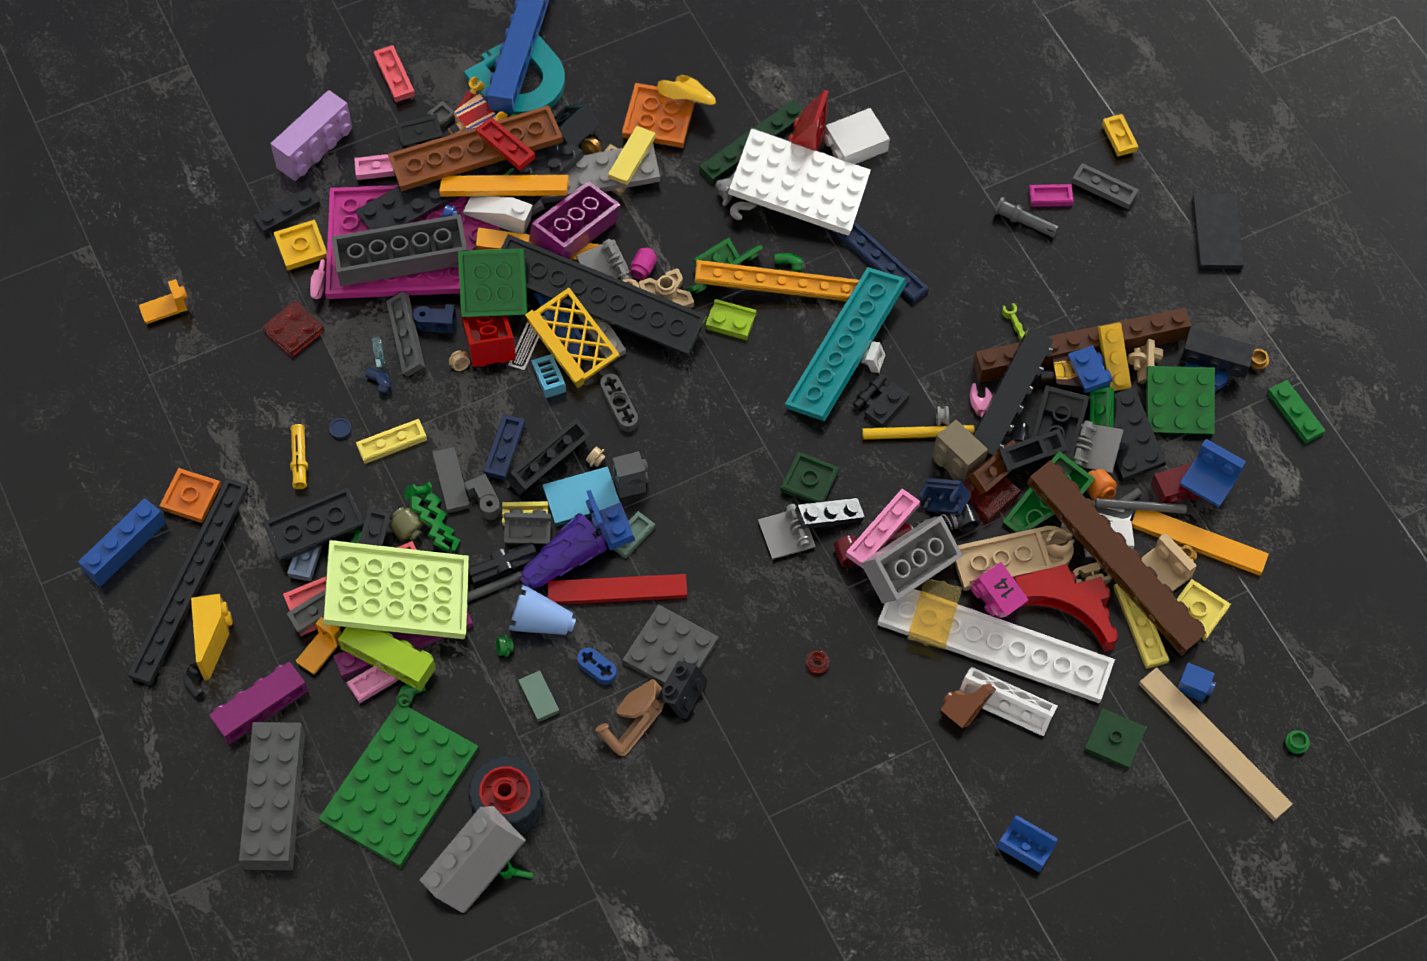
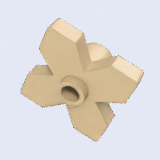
M679 269L666 272L657 281L652 278L639 281L641 289L685 307H694V300L690 292L679 289L683 284V277Z

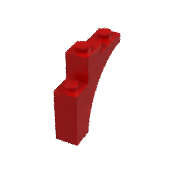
M1067 564L1015 577L1014 580L1029 599L1020 607L1045 606L1066 612L1080 620L1093 632L1102 645L1104 652L1114 649L1118 640V634L1115 627H1112L1110 624V614L1106 607L1110 597V589L1107 584H1104L1101 577L1076 583L1075 574L1069 570Z

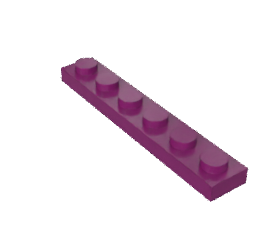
M467 611L466 629L474 626ZM400 632L391 633L393 638L409 642L416 650L447 638ZM346 651L333 656L342 679L373 667Z

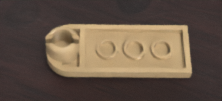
M1044 526L957 545L963 556L954 563L963 591L971 590L972 585L970 581L990 566L999 562L1003 563L1013 579L1064 564L1068 565L1074 551V540H1071L1072 533L1056 526Z

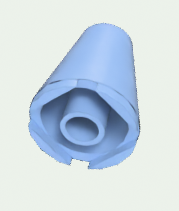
M522 586L521 590H524L525 593L518 596L511 619L515 621V625H510L509 630L566 635L567 631L572 632L576 619L572 618L573 613L528 586Z

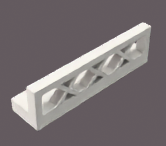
M973 667L970 668L964 677L960 690L964 693H973L982 685L990 683L996 688V691L984 705L983 709L1042 736L1045 735L1058 707L1057 705Z

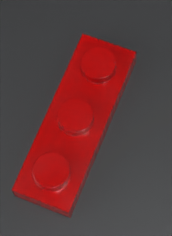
M488 118L476 128V134L517 169H523L535 159V153L494 118Z

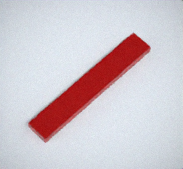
M686 574L548 582V599L559 605L687 598Z

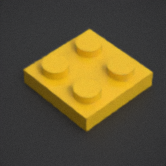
M315 220L274 232L287 271L327 258V251Z

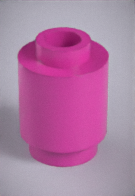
M650 248L638 249L630 265L629 273L633 278L645 280L646 277H649L657 261L655 252Z

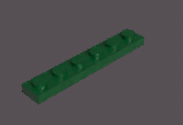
M792 100L752 129L779 138L794 127L796 117L800 118L803 108L795 100ZM750 131L699 166V171L709 181L715 183L735 169L739 164Z

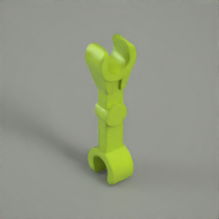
M1011 304L1012 311H1007L1006 307L1003 306L1002 315L1007 319H1011L1014 330L1018 333L1019 341H1021L1025 332L1021 322L1016 317V304Z

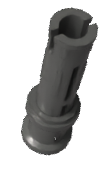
M1001 197L994 211L995 215H1003L1013 223L1018 221L1051 236V238H1054L1059 227L1024 211L1023 207L1019 204L1016 206L1005 201L1004 197Z

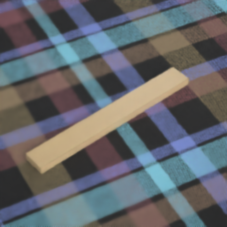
M1157 667L1139 682V685L1273 821L1278 819L1292 806V803Z

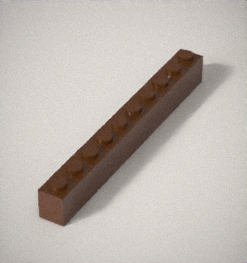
M1185 308L1119 321L1122 325L1126 352L1134 351L1135 348L1146 345L1148 339L1155 340V346L1186 340L1190 327H1192ZM1098 326L1047 336L1053 339L1051 344L1053 351L1048 359L1044 358L1041 366L1044 367L1043 370L1050 369L1052 358L1092 345L1096 353L1100 352L1102 355ZM1019 343L976 351L973 367L979 383L1001 379Z
M1050 460L1030 476L1027 484L1181 656L1206 635L1204 625L1188 613V607L1173 596V591L1168 585L1160 582L1154 569L1150 566L1147 567L1142 562L1141 555L1126 544L1124 536L1114 531L1108 518L1100 515L1096 511L1094 503L1080 493L1078 485L1074 481L1068 480L1060 465L1054 464Z

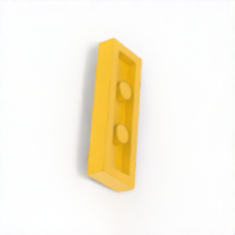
M1121 323L1098 326L1104 369H1108L1112 376L1110 387L1114 391L1131 388Z

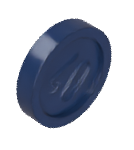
M336 418L329 425V432L335 439H345L351 434V424L345 418Z

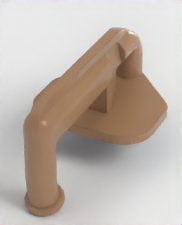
M655 679L630 692L618 706L617 714L619 716L636 718L619 740L610 732L607 723L601 724L595 729L608 746L619 756L629 753L662 711L664 703H660L657 700L662 687Z

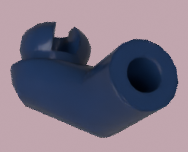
M368 367L365 377L377 381L379 384L377 386L378 392L388 393L389 387L392 385L389 376L385 372Z

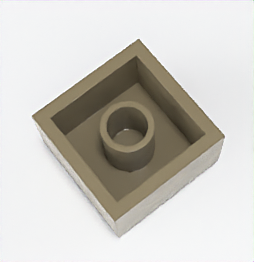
M955 420L937 434L933 458L940 467H944L949 472L953 480L962 481L965 486L971 481L969 475L985 462L988 449L961 423Z

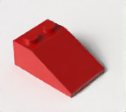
M824 90L802 110L800 118L796 117L793 127L795 133L790 134L789 142L818 151L826 128L829 91Z
M507 315L461 317L473 367H483L488 364L506 363L510 360H516L514 337Z

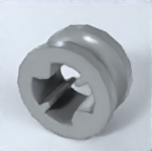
M940 406L936 407L937 426L941 424L949 426L948 406H945L944 409H941Z

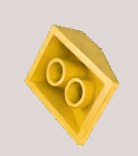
M220 594L191 598L196 663L204 681L210 680L229 636V626L232 625L231 612H228L227 602L222 601Z

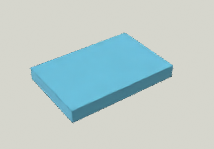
M608 467L543 484L544 493L555 526L569 523L578 513H581L586 518L592 517L585 502L589 499L586 492L588 490H591L599 510L620 503Z

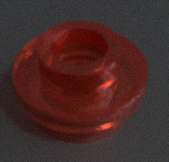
M821 650L810 652L806 658L807 668L814 673L826 671L829 667L828 655ZM815 660H820L822 664L815 665L813 662Z

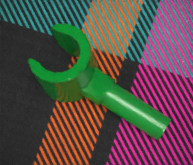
M509 862L504 866L509 868L508 871L499 872L500 876L504 879H509L512 876L533 879L534 874L515 869Z

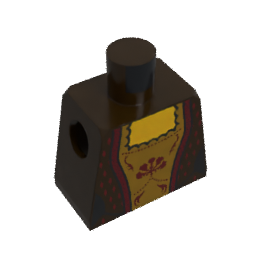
M1068 354L1052 358L1050 370H1042L1039 376L1040 384L1052 383L1054 388L1090 397V392H1084L1068 360Z

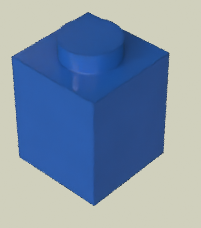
M1187 663L1178 689L1184 695L1203 702L1206 695L1211 696L1216 683L1212 682L1215 673Z

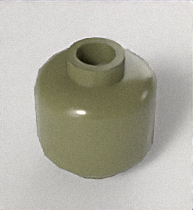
M401 507L389 518L391 520L389 523L390 529L401 541L407 539L413 541L422 533L420 529L423 526V522L418 520L419 516L415 512L410 511V508L404 509V507Z

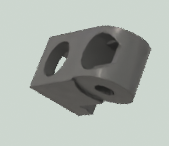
M486 474L465 482L466 493L469 498L476 497L480 504L482 517L486 520L496 519L500 515V503Z

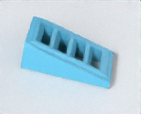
M552 354L531 360L545 398L566 392L565 382ZM550 362V364L541 367L538 366L540 364ZM550 368L553 369V370H550V371H547V372H544V373L541 372V371L546 370V369H550ZM555 374L553 377L544 379L546 376ZM557 380V382H555V383H552V384H549V385L546 384V383H549V382H552V381Z

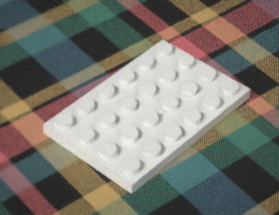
M751 128L728 194L849 236L870 169L847 161L844 162V160L804 148Z

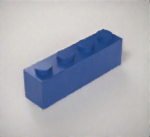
M144 498L78 561L83 573L101 587L166 524L161 511Z

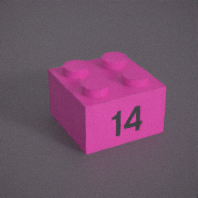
M1002 562L990 566L970 581L972 585L971 590L978 599L981 597L986 604L984 606L986 612L998 619L1008 616L1029 600Z

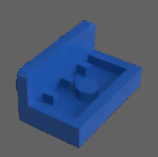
M1093 345L1068 354V360L1085 393L1102 387H1110V382H1112L1110 371L1104 369L1102 355L1100 352L1096 353Z
M1015 815L997 848L1040 872L1050 857L1058 839Z

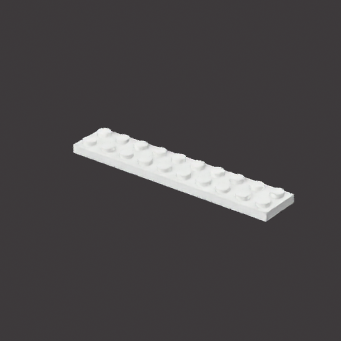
M916 589L911 590L896 601L885 603L878 620L879 626L1097 703L1101 702L1115 661L1113 658Z

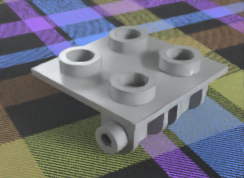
M608 239L602 245L576 256L580 264L619 280L633 278L614 239Z
M1084 421L1081 424L1075 454L1072 457L1073 462L1081 468L1103 469L1106 472L1112 473L1124 430L1094 425L1093 422Z
M795 504L788 505L786 512L758 519L772 559L816 547L809 528H801L795 512Z

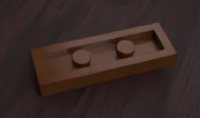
M1014 440L1008 442L1006 445H1004L1001 449L1009 447L1016 443ZM998 450L973 471L969 478L980 494H983L1010 471L1006 470Z

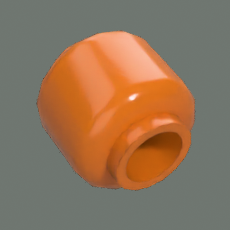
M1103 469L1088 472L1095 478L1085 491L1093 501L1096 498L1112 499L1116 494L1117 484L1110 474Z

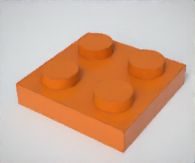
M178 468L159 505L160 509L203 523L221 487V483L218 480Z

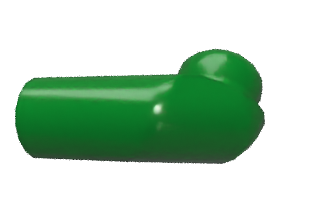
M792 253L774 254L775 264H792L793 271L803 270L802 263L804 261L802 258Z
M408 684L402 686L397 695L396 703L400 707H408L415 694L426 691L425 686L421 691Z

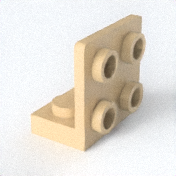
M1166 533L1158 538L1155 548L1142 557V562L1147 567L1153 568L1160 582L1168 585L1172 591L1191 579L1197 567Z

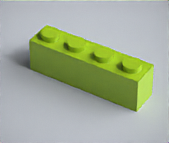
M346 627L338 639L342 650L419 691L423 689L436 669L431 654L423 650L419 652L409 642L393 638V635L388 631Z

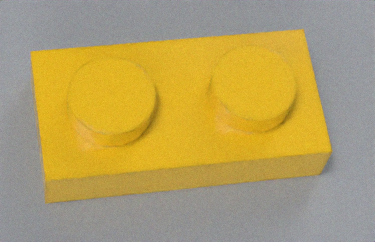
M1123 114L1103 119L1102 125L1117 156L1138 150L1137 142Z

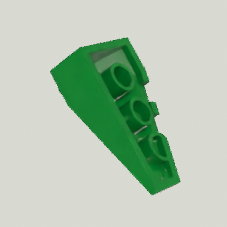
M1060 451L1051 460L1054 464L1062 467L1069 481H1074L1078 485L1082 495L1095 480L1093 476ZM1030 487L1003 523L1017 533L1033 529L1053 516L1054 513Z

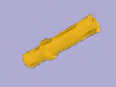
M295 424L290 427L292 486L294 489H304L307 487L306 471L308 470V463L305 459V427L301 424Z

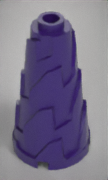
M578 513L524 567V570L521 571L522 576L519 579L523 585L529 588L541 587L559 575H564L577 565L581 566L595 556L602 554L607 550L606 544L601 536H597L595 532L597 530L584 515Z

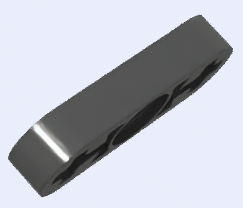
M615 374L604 375L600 382L601 391L620 429L626 432L635 430L638 426V415L619 377ZM609 382L614 385L615 392L613 394L611 387L607 386ZM620 398L626 403L621 407H617L613 404L614 400ZM626 412L628 419L632 420L631 423L624 420L623 413Z

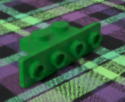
M726 238L692 259L695 266L697 260L741 265V261L745 259L750 261L759 255L758 251L763 247L760 244L739 255L730 238ZM694 283L686 288V290L698 293L707 288L706 284Z

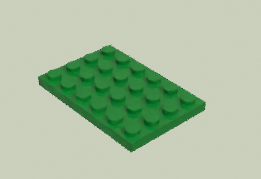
M397 703L318 819L324 825L401 868L479 751V746L409 707H400Z

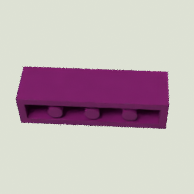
M289 661L285 665L282 664L276 667L273 673L267 677L255 681L253 686L246 691L237 693L225 705L222 704L216 707L209 716L227 744L230 745L252 730L253 722H264L307 693L308 688L305 681Z

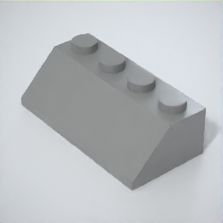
M494 806L480 807L421 877L420 881L436 898L465 913L526 840Z

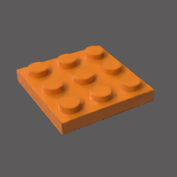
M635 83L622 130V137L630 138L636 126L655 132L656 138L653 143L683 148L695 103L688 99L675 100L665 97L659 93L657 86Z

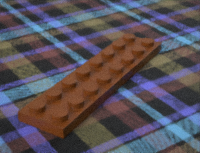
M549 105L497 121L532 151L563 142V136ZM477 127L388 154L401 192L441 180L447 176H454L506 160V158L476 134Z

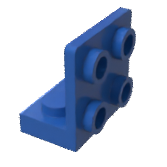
M1206 439L1200 448L1197 458L1181 480L1180 485L1215 506L1220 507L1241 475L1246 461Z
M591 490L586 491L589 499L585 502L592 516L593 524L596 530H598V535L607 543L609 549L613 550L635 541L621 502L599 510Z

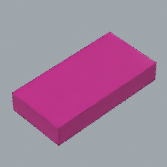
M1072 184L1029 185L1031 207L1073 206Z

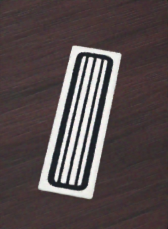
M528 322L515 348L516 360H510L508 364L525 370L539 339V336Z

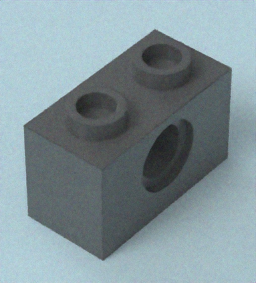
M639 451L613 458L614 481L620 498L646 492V483L649 482L647 472L649 470L646 459H641Z

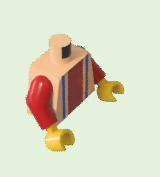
M472 77L469 80L471 90L468 89L454 112L456 124L448 128L450 135L478 127L490 117L498 121L508 116L503 111L496 115L493 110H489L488 104L481 94H476L477 91H482L485 87L481 81L477 84L479 81L477 77Z

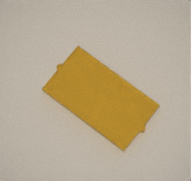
M926 580L923 583L907 639L923 643L924 646L930 645L945 649L962 588L947 584L946 581Z

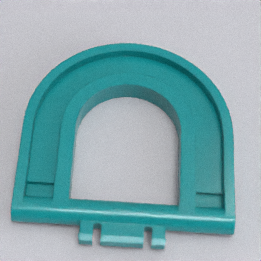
M539 34L530 62L540 72L543 80L536 90L526 94H519L513 114L518 115L548 105L551 109L564 92L565 73L563 65ZM501 44L488 50L489 55L486 52L481 54L483 61L463 72L468 82L472 77L479 78L477 84L480 81L484 83V89L477 91L484 100L486 89L491 86L490 77L492 73L489 69L495 66L496 59L501 56ZM504 112V113H506V114L508 115V117H510L511 114H512V113Z

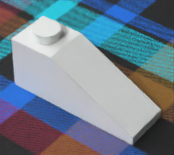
M471 196L463 214L514 233L524 234L531 220L532 204L512 197Z

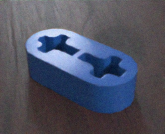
M584 648L579 651L577 661L581 670L603 685H609L615 681L617 671L612 662L592 648ZM590 656H592V662L594 664H592L590 661L584 663L583 657L589 658ZM599 668H601L604 671H607L609 669L610 676L605 675L603 677L602 671Z

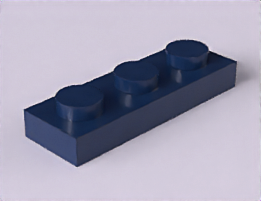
M503 414L483 471L486 476L506 481L505 478L508 475L525 426V419Z

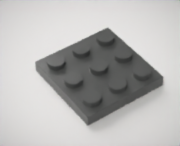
M658 605L623 658V664L651 679H655L656 682L664 686L678 661L697 665L701 669L719 641V637Z

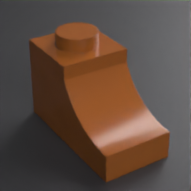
M988 683L982 685L973 693H964L962 690L950 691L943 699L944 705L940 710L960 727H967L996 691V688Z

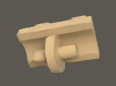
M1148 339L1146 345L1135 348L1134 353L1128 355V363L1134 365V369L1138 370L1137 383L1144 384L1147 379V367L1155 366L1154 362L1159 363L1162 360L1163 350L1155 347V340Z

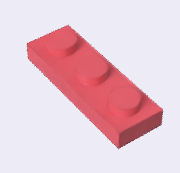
M391 45L374 51L375 59L395 102L415 96L414 89L394 46Z

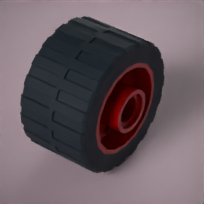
M506 756L493 758L487 763L482 764L475 771L469 783L468 796L473 815L480 807L494 806L520 835L533 828L541 817L544 802L540 778L536 774L535 769L524 760Z

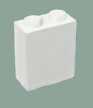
M871 108L826 125L825 135L823 136L825 144L831 147L835 158L852 164H857L887 152L890 140Z

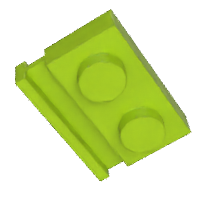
M715 299L706 322V329L747 340L756 317V310Z

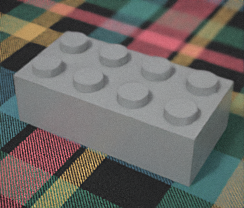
M938 516L925 520L862 561L861 565L881 602L887 603L900 599L963 555L943 517Z

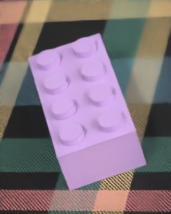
M328 90L270 144L277 169L296 181L300 176L305 175L314 163L319 162L329 149L334 148L343 136L348 135L352 129V123L347 102Z

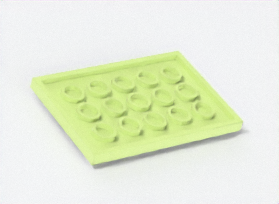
M330 540L323 624L465 639L469 556Z

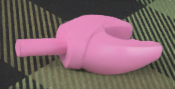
M323 259L320 261L319 269L314 270L311 277L310 295L314 299L321 298L325 290L326 273L324 267L326 261Z
M973 383L970 390V403L975 413L982 417L992 398V394L986 388L985 397H978L976 383Z

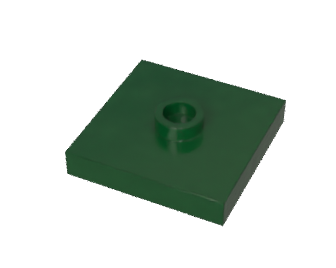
M798 451L781 485L780 491L809 503L825 502L839 472V467Z
M1102 708L1084 751L1129 770L1147 727Z

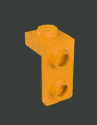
M176 279L168 282L172 294L139 305L146 324L187 310L184 299L188 298L184 286L179 287Z
M322 616L315 623L318 630L317 636L296 659V663L313 675L316 674L340 645L338 639L341 636V627L324 625Z

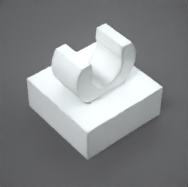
M872 342L861 361L862 364L869 366L871 372L875 373L880 372L885 358L880 342Z

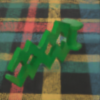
M430 482L422 486H415V484L408 486L404 497L406 500H410V511L420 514L418 520L431 527L427 536L435 539L433 542L435 546L448 551L450 548L442 542L446 539L452 542L450 552L453 553L460 539L451 535L454 529L443 524L442 521L447 513L437 507L441 499L431 492L432 485ZM421 498H425L424 501L430 503L427 509L418 505L422 500ZM430 512L436 515V518L432 519L427 516Z

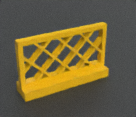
M570 288L561 292L536 311L531 310L525 314L527 322L577 388H580L585 384L584 381L620 357L618 351ZM569 295L573 301L572 309L561 308V300ZM547 310L555 311L554 321L544 320L541 314ZM559 312L571 313L569 323L557 322ZM574 314L585 316L584 326L572 324ZM556 326L568 328L566 338L555 335ZM571 328L583 330L582 340L570 339ZM587 330L597 332V342L585 341ZM569 343L581 344L579 355L570 354L567 351ZM584 345L596 346L594 357L582 355ZM599 347L609 348L613 354L606 359L598 358ZM581 360L593 361L592 369L584 373L580 368Z

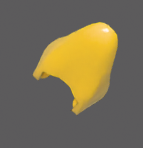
M679 75L676 77V82L668 80L658 82V91L665 97L675 100L688 99L699 104H716L715 97L694 78Z

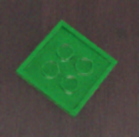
M524 248L458 251L461 317L525 315L528 313Z
M1147 367L1146 416L1153 433L1215 434V368Z

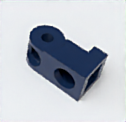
M446 304L445 309H430L427 306H419L414 310L413 318L417 329L420 331L454 334L456 322L454 305Z

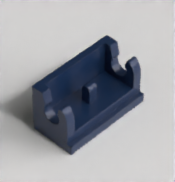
M927 478L919 494V499H924L926 494L928 495V499L923 506L927 512L960 515L972 495L962 481Z

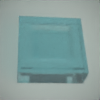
M379 336L371 337L376 366H384L385 360L381 338Z

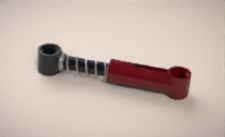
M968 501L960 515H941L948 529L951 528V530L957 529L960 532H969L980 525L978 515L970 501ZM908 522L904 523L885 546L921 523L916 522L915 525H911ZM845 536L834 542L833 545L841 566L850 567L856 564L846 556V551L860 536Z

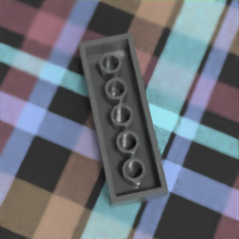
M461 214L331 237L336 270L341 287L459 266L458 251L467 250Z
M253 722L239 861L244 870H293L305 732L301 723Z

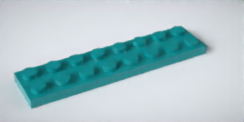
M867 267L785 403L787 409L822 421L826 420L906 286L905 278Z

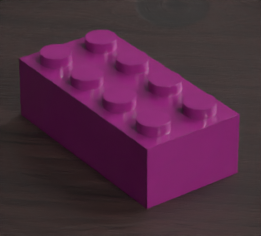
M587 181L532 223L529 241L536 246L569 259L617 222L620 204Z

